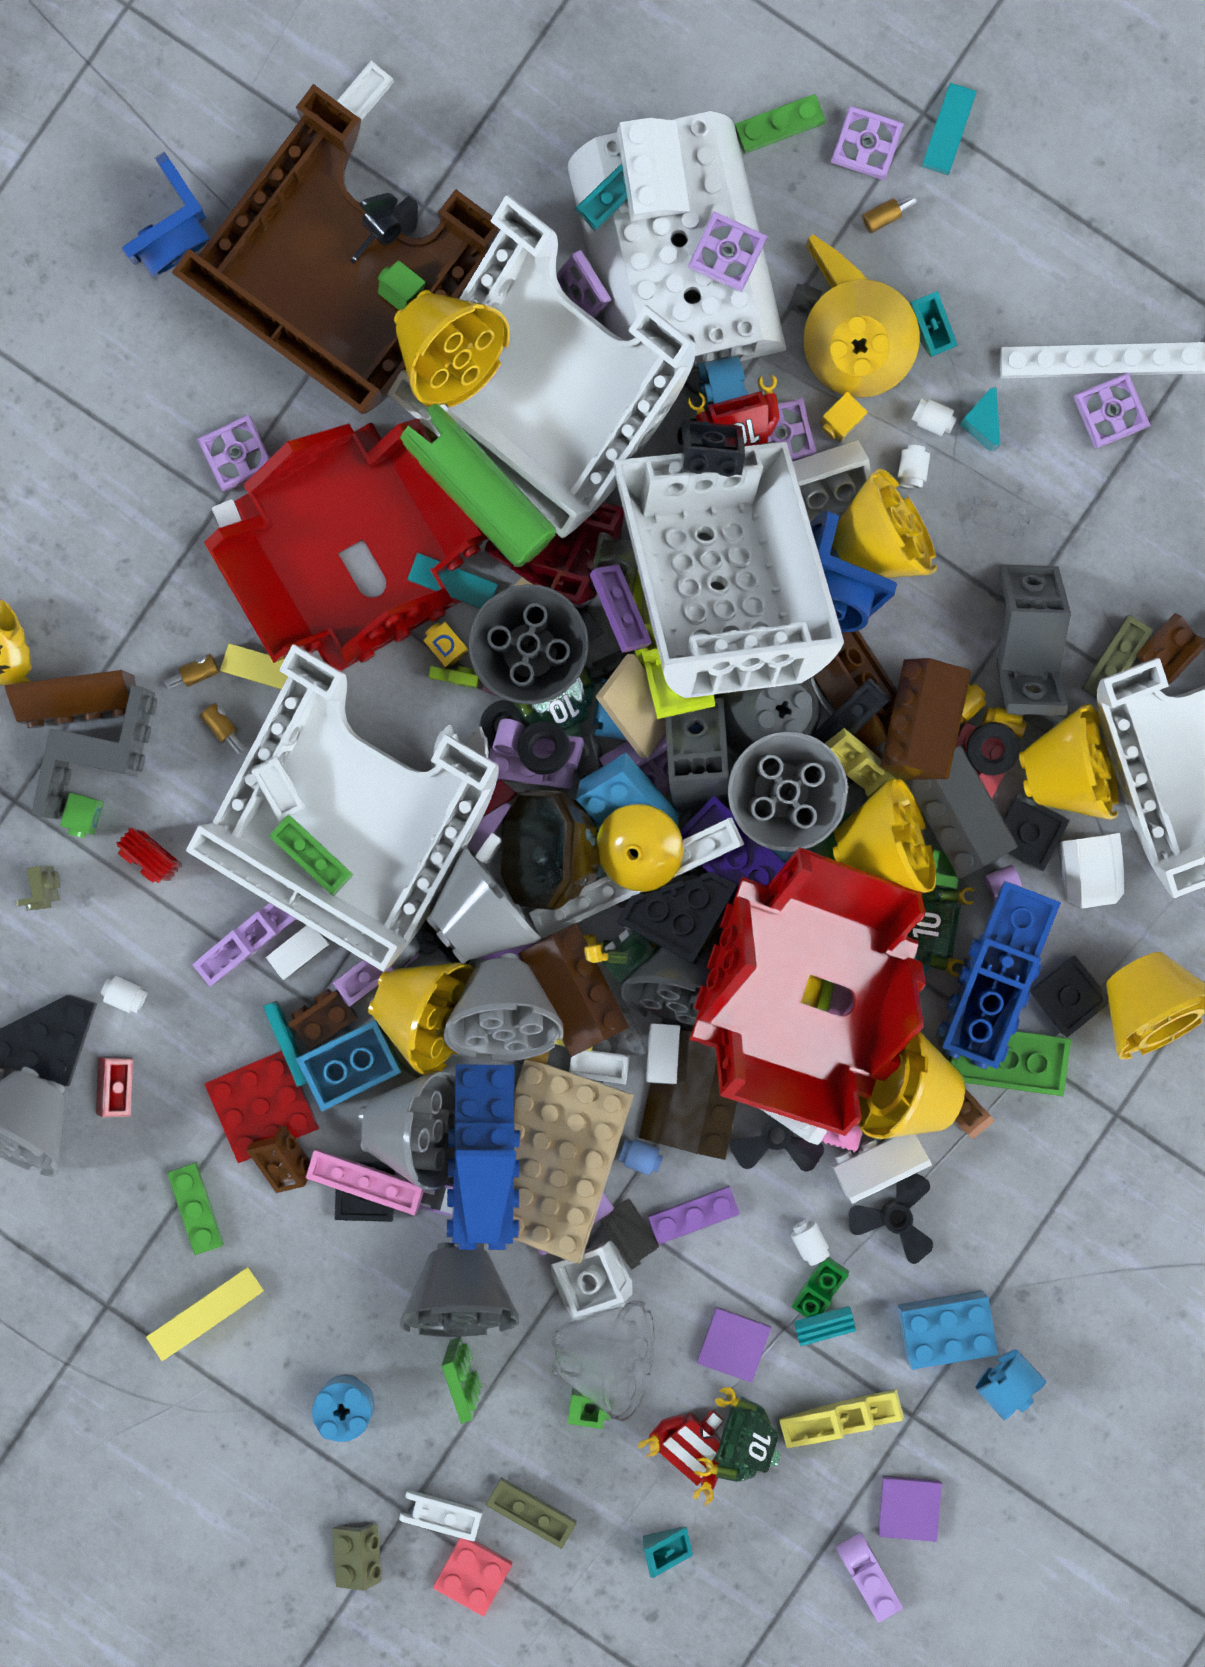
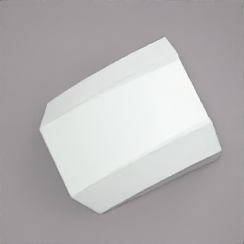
M1120 833L1060 841L1058 848L1067 902L1080 908L1116 904L1124 894V865Z
M611 1241L585 1249L582 1261L579 1264L566 1259L551 1264V1276L564 1307L573 1318L623 1303L633 1294L632 1279H630L623 1263L619 1247Z

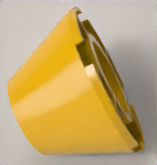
M1163 952L1150 953L1136 959L1118 970L1106 983L1115 1050L1118 1057L1122 1060L1131 1059L1132 1055L1130 1053L1139 1050L1142 1055L1159 1049L1203 1023L1201 1017L1205 1014V982Z
M919 1032L899 1052L901 1065L897 1071L893 1072L885 1082L876 1080L869 1099L859 1096V1106L862 1115L858 1126L869 1137L886 1139L942 1131L955 1121L962 1108L965 1095V1083L962 1074Z

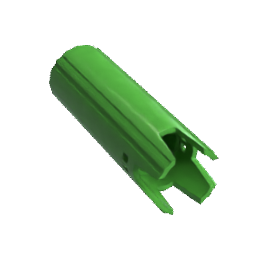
M439 404L431 405L426 411L431 416V422L440 433V436L431 444L410 426H407L400 439L424 470L515 567H522L535 558L548 545L556 534V528Z

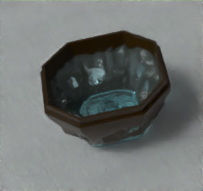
M525 790L524 792H519L503 819L501 877L514 904H519L520 907L547 910L559 909L569 900L578 898L585 885L597 881L602 876L603 868L600 864L597 835L600 826L577 800L571 799L563 792L546 790Z

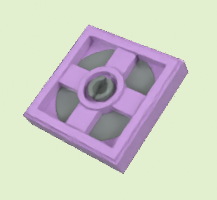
M849 106L830 163L885 181L904 123Z
M713 211L688 264V268L742 293L768 236Z
M581 250L573 253L558 271L557 280L562 291L570 300L594 319L612 300L607 289L602 285L590 262Z
M1129 373L1073 396L1095 449L1151 426Z
M803 398L778 404L780 418L773 434L768 437V444L787 442L792 461L817 454Z
M249 414L197 439L223 493L245 483L270 459L267 449Z

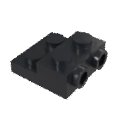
M683 420L682 470H688L695 474H702L704 472L718 473L725 477L742 475L745 460L742 426Z

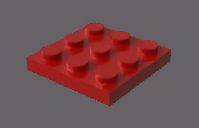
M282 1050L204 1083L238 1164L251 1158L247 1152L250 1143L274 1137L281 1126H287L295 1139L319 1129L302 1085L297 1087Z

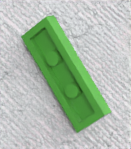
M813 94L735 123V129L742 150L746 154L824 125L826 120L817 96Z
M288 815L269 835L272 840L332 896H335L354 875L291 815Z
M197 1162L167 1172L194 1255L223 1246L224 1242Z

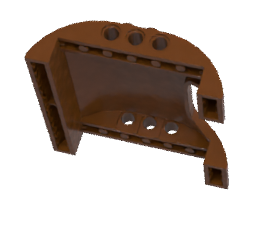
M313 84L296 106L300 121L201 253L197 255L188 249L171 273L361 414H365L373 410L389 396L387 394L401 370H406L396 334L397 324L394 322V317L399 310L378 294V277L385 267H392L399 260L425 281L424 290L459 299L501 229L491 222L492 215L455 189L438 211L440 224L432 233L423 238H410L400 234L395 241L386 246H383L375 238L361 258L353 265L350 259L371 234L362 225V218L366 212L360 207V203L350 195L345 186V169L358 137L361 118Z

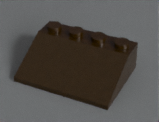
M680 1028L677 1083L650 1082L639 1138L691 1153L725 1160L738 1101L720 1096L716 1048L689 1040L692 1031Z

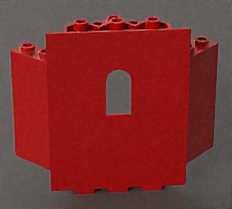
M418 418L397 424L383 438L380 437L371 422L356 431L348 423L287 441L243 484L248 493L234 501L242 521L218 528L204 541L205 546L273 663L285 659L292 645H297L310 654L318 651L325 663L339 671H343L358 661L364 663L372 659L376 655L375 652L393 641L396 643L403 641L411 635L410 631L429 620L431 622L439 620L447 614L446 610L462 602L450 597L438 574L446 569L452 572L464 565L463 559L465 557L470 558L480 552L481 548L479 546L488 537L424 470L400 439L403 431L407 426H410L432 444L430 437ZM364 540L386 579V588L377 597H367L360 592L339 556V553ZM417 553L440 561L439 564L430 569L441 588L440 590L434 591L407 580Z
M800 847L768 886L741 877L733 905L727 903L720 927L724 928L720 937V946L716 944L713 946L707 968L712 970L708 975L706 986L701 985L694 1006V1009L699 1011L689 1039L716 1048L720 1096L844 1136L860 1122L862 1112L858 1096L869 1099L876 1080L885 1082L893 1072L897 1071L901 1065L899 1052L924 1027V1018L918 992L924 988L926 978L922 962L914 959L919 945L918 940L907 937L908 933L917 923L922 921L925 915L921 892L908 889L897 883ZM809 975L848 988L854 996L852 1010L846 1015L837 1016L802 1004L801 1000Z

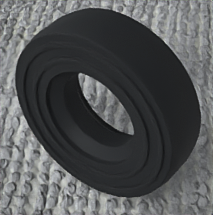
M507 700L496 701L483 712L480 719V727H482L484 735L487 737L488 745L491 748L496 736L494 725L498 717L510 715L516 721L522 723L525 728L532 724L530 716L526 717L517 703Z
M541 721L531 724L522 732L518 740L517 751L522 764L528 770L536 774L547 775L557 772L566 764L570 756L571 745L566 732L560 726L552 722ZM541 738H549L555 743L553 754L547 758H539L533 753L535 742Z
M989 722L980 725L971 733L967 741L966 751L975 769L987 775H999L1010 770L1017 762L1020 753V743L1016 734L1008 726L1002 723ZM989 738H998L1005 746L1003 755L995 760L987 759L982 754L983 743Z

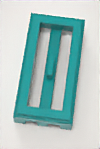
M850 1306L794 1321L800 1347L856 1331Z

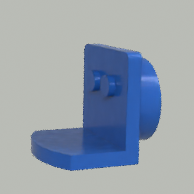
M165 152L160 153L154 158L185 206L155 226L150 224L137 233L138 237L122 247L128 259L134 265L142 261L152 277H157L174 268L188 249L196 253L210 241V237L201 225V222L207 219L203 209Z
M823 511L810 522L836 616L841 632L858 631L868 624L871 615L895 595L897 583L831 556L830 551L839 515Z

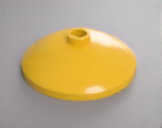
M629 804L618 808L604 820L597 835L600 864L603 870L615 883L632 891H652L664 886L676 875L683 860L684 844L677 825L665 812L651 805ZM631 848L637 850L638 857H634L631 855Z

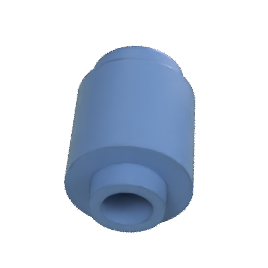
M626 1139L618 1161L625 1163L624 1166L650 1176L652 1171L658 1172L663 1156L658 1154L660 1148L636 1139L633 1141Z

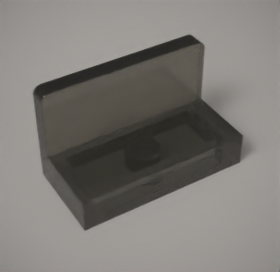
M629 1198L616 1205L608 1215L600 1219L631 1270L641 1264V1259L659 1248L657 1240Z

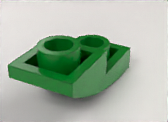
M830 1257L826 1258L817 1265L791 1307L806 1318L824 1313L831 1304L834 1294L848 1278L849 1270Z

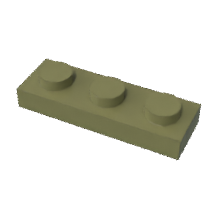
M1127 615L1081 689L1097 699V689L1101 679L1129 669L1137 657L1136 654L1145 645L1153 629L1131 615Z
M502 1477L486 1502V1506L560 1549L564 1547L577 1521Z

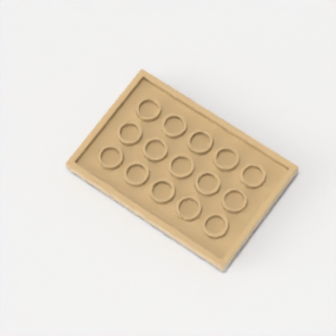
M529 1060L524 1061L514 1092V1130H520L519 1148H514L516 1160H519L520 1165L519 1178H514V1190H519V1208H514L513 1220H519L518 1238H513L514 1240L576 1264L581 1263L634 1094L549 1064Z

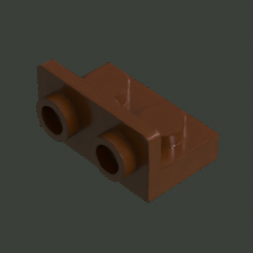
M1174 613L1139 650L1136 656L1141 663L1160 658L1167 682L1171 684L1205 648V638L1196 635L1183 616Z
M330 989L325 990L315 997L318 1002L309 1009L304 1005L291 1014L293 1020L288 1025L290 1028L295 1029L309 1051L358 1018L352 1007L345 1003L337 990L331 992Z
M287 1126L279 1127L272 1138L250 1143L247 1152L276 1193L305 1186L308 1180L306 1175L311 1161Z

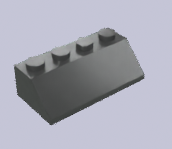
M962 745L955 748L949 779L905 780L959 879L985 867L1018 847Z

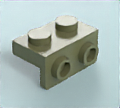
M53 866L27 868L32 897L15 900L16 906H25L26 911L51 908V902L60 900L57 888H60L61 882L58 872L54 871Z
M369 1524L363 1528L338 1525L332 1528L336 1587L365 1591L380 1583L382 1567L380 1565L378 1525Z

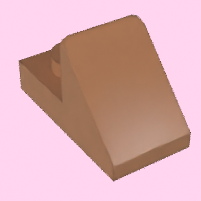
M965 1088L963 1105L954 1122L973 1140L995 1121Z

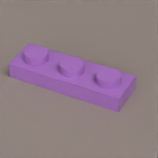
M620 565L594 568L590 573V577L622 653L647 648L652 641Z
M726 1186L651 1214L648 1218L659 1245L737 1216L740 1213L730 1186Z

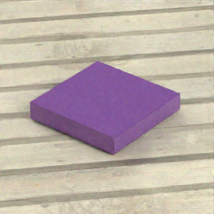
M716 1307L699 1353L697 1364L752 1383L771 1326Z
M882 1476L878 1536L937 1542L941 1481Z

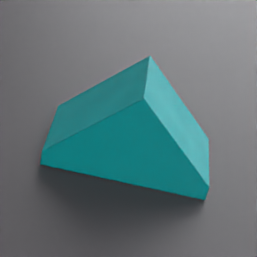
M938 291L910 302L918 320L920 343L930 357L958 346Z
M997 387L990 388L959 424L989 451H995L1001 445Z
M678 1527L643 1536V1549L651 1578H655L693 1556L687 1527Z

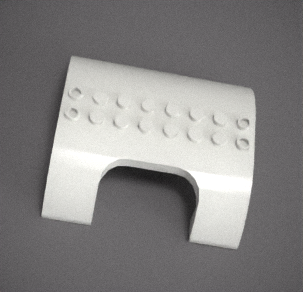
M506 195L491 219V222L501 230L459 299L490 305L499 310L509 324L508 348L503 347L498 359L502 363L499 369L478 393L456 406L450 408L446 404L440 406L472 437L556 528V533L561 538H564L580 526L616 488L617 481L614 472V461L638 458L681 392L694 363L696 346L691 339L648 305H644L628 330L635 338L624 340L610 332L570 300L562 291L557 280L555 268L558 250L556 233L512 197ZM401 370L387 395L415 418H418L421 423L439 437L440 433L431 422V416L426 411L429 407L423 405L414 396L407 371Z
M292 645L279 670L288 676L216 817L212 823L198 826L186 852L384 972L405 950L435 906L461 851L468 847L485 814L496 786L499 767L495 762L447 734L442 738L431 759L433 763L437 764L435 768L421 772L398 761L360 738L350 727L345 713L346 675L297 645ZM276 755L305 804L304 809L291 816L354 874L335 896H332L269 837L283 820H278L254 778L251 769Z
M1155 658L1101 679L1097 689V705L1105 744L1136 835L1165 889L1171 897L1177 898L1205 887V685L1183 694L1165 695L1160 690L1169 687L1160 658Z

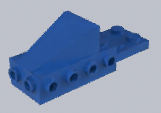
M1005 880L1003 881L983 934H980L978 940L974 939L970 946L968 955L972 956L971 959L964 958V965L962 964L957 981L960 983L957 995L952 994L947 1005V1010L950 1011L946 1022L941 1021L937 1029L936 1037L939 1038L938 1044L944 1048L943 1053L957 1059L961 1055L971 1059V1064L983 1069H987L988 1066L998 1069L1000 1062H1004L1009 1050V1046H1007L1011 1035L1016 1033L1020 1019L1018 1016L1022 1007H1026L1031 994L1029 989L1032 981H1035L1039 976L1041 970V958L1039 957L1061 902Z
M456 1064L454 1129H449L448 1147H454L453 1159H448V1177H453V1189H447V1207H452V1219H447L446 1235L447 1237H452V1244H458V1250H476V1244H488V1250H506V1244H513V1238H518L519 1220H513V1208H519V1190H514V1178H519L520 1168L519 1160H516V1151H514V1148H519L520 1130H514L515 1065Z

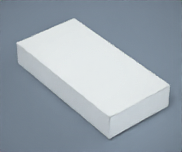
M371 60L337 101L361 118L362 121L394 83V80Z
M277 755L251 769L254 778L279 821L305 808L303 800Z
M491 833L475 857L483 863L489 864L501 847L502 839Z
M306 925L265 958L279 976L285 980L330 945V943L321 933Z
M650 1024L646 1082L677 1083L680 1025Z
M585 1050L571 1057L569 1072L591 1080L626 1085L630 1055Z

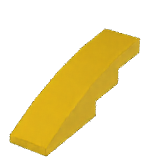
M814 234L808 237L806 247L831 288L844 282L867 279L859 269L833 247Z

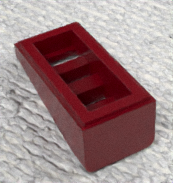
M498 779L484 816L514 799L518 793L504 781Z

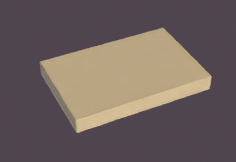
M627 654L596 695V698L640 758L648 759L666 734L665 718L657 719L646 670L634 654Z

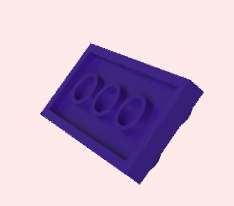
M713 796L680 831L682 839L684 840L732 817L744 845L701 866L707 872H714L737 884L738 887L741 877L768 886L786 863L771 849L761 846L750 839L736 823L731 810L716 796Z

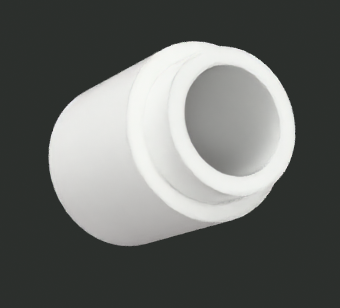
M921 398L911 420L917 422V426L942 437L944 432L950 434L957 418L952 416L953 409L931 399L926 401Z
M908 445V449L902 450L898 472L901 487L922 489L923 483L927 480L931 455L925 452L926 447Z
M115 976L112 980H106L101 995L104 996L103 1002L127 1013L131 1011L138 1013L145 1002L147 992L143 991L141 986Z
M803 1220L793 1226L794 1232L790 1237L803 1260L808 1261L810 1266L816 1265L830 1256L828 1251L829 1245L816 1222L809 1223L808 1220Z

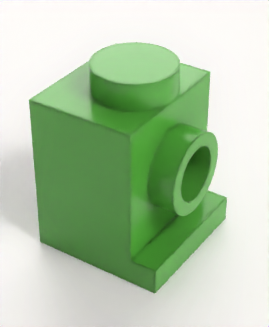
M572 1388L568 1424L603 1429L604 1420L609 1421L612 1405V1403L606 1402L607 1394L580 1391ZM587 1403L595 1404L596 1408L593 1411H588L585 1409V1405Z

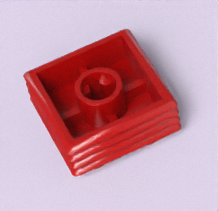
M128 828V832L124 833L125 837H120L121 841L116 842L117 847L120 848L118 854L130 864L132 862L136 865L139 864L143 868L140 873L152 883L171 881V877L175 876L174 872H178V868H182L180 861L143 830Z

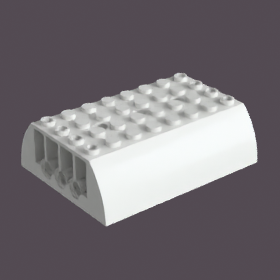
M713 111L673 119L677 124L690 212L631 221L627 200L595 232L579 215L589 262L612 299L601 311L604 327L624 340H631L635 336L628 330L644 305H648L695 343L696 354L690 373L698 371V363L729 356H738L740 361L786 351V343L764 249H762L742 293L688 268V264L713 211L759 232L735 125L728 116ZM617 132L593 138L580 147L570 158L568 171L576 206L622 163ZM676 233H681L686 236L688 242L683 247H676L671 243V237ZM689 290H695L700 294L701 300L697 304H689L685 301L684 294Z
M787 442L745 446L742 475L725 477L718 473L704 472L702 474H695L688 470H682V453L615 460V477L664 677L668 686L675 693L684 698L799 684L817 674L836 657L844 644V640ZM707 533L712 537V540L703 541L697 535ZM712 582H720L725 586V589L715 590L710 584Z

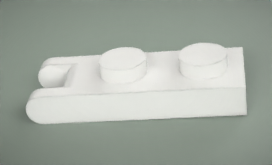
M407 1490L405 1497L416 1501L412 1515L400 1513V1521L475 1541L483 1510Z

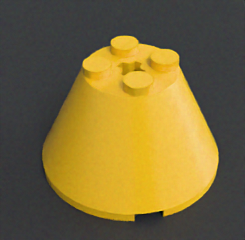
M870 279L841 283L821 296L810 311L803 336L807 362L819 381L838 394L844 395L848 392L852 397L856 398L882 394L901 382L916 360L920 343L918 320L910 303L893 287ZM862 338L866 339L865 347H858L853 342L854 339L858 341Z
M429 290L420 292L417 298L412 300L404 309L399 310L394 317V322L397 324L396 334L412 392L426 407L437 403L439 405L446 404L450 408L474 396L495 375L502 364L498 359L503 347L508 348L509 324L499 310L490 305L434 294Z
M877 469L872 472L838 520L831 548L837 551L841 560L885 578L928 576L935 573L937 565L932 566V559L936 557V552L919 512L909 496L903 499L896 487L900 486L899 482L886 470Z
M1092 704L1082 705L1027 747L1025 751L1020 752L1019 760L1022 768L1026 769L1027 779L1023 782L1027 797L1032 796L1037 804L1111 820L1118 816V811L1113 812V805L1119 804L1118 784L1105 740L1101 738L1098 726H1101L1099 714Z
M890 779L839 827L835 828L834 836L837 846L833 847V854L836 861L921 893L933 891L936 885V867L932 845H925L921 831L926 828V825L912 792L902 779Z
M465 963L406 967L394 969L391 972L384 971L380 975L378 980L379 987L374 999L369 1004L368 1013L374 1017L416 1072L423 1075L435 1071L441 1072L447 1067V1064L444 1062L452 1053L455 1055L459 1054L446 1044L444 1028L474 969L472 966Z

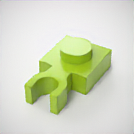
M430 666L428 678L473 689H478L480 682L479 677L474 675V669L458 666L457 671Z

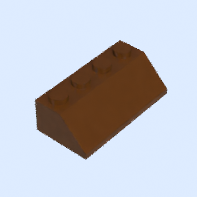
M859 630L841 632L844 640L841 650L827 666L814 675V678L835 710L841 707L870 678L891 699L854 735L872 750L886 741L897 689Z
M931 658L904 659L880 765L897 780L949 779L971 675L969 669Z
M123 670L9 684L5 685V691L16 721L27 724V728L45 727L44 722L55 720L56 725L74 723L73 718L84 717L85 721L102 719V714L113 713V717H125L131 685L136 686L135 675Z
M577 923L550 935L518 953L521 960L530 966L563 1024L564 1033L562 1041L570 1057L630 1028L598 964L586 960L584 948L588 947V944Z

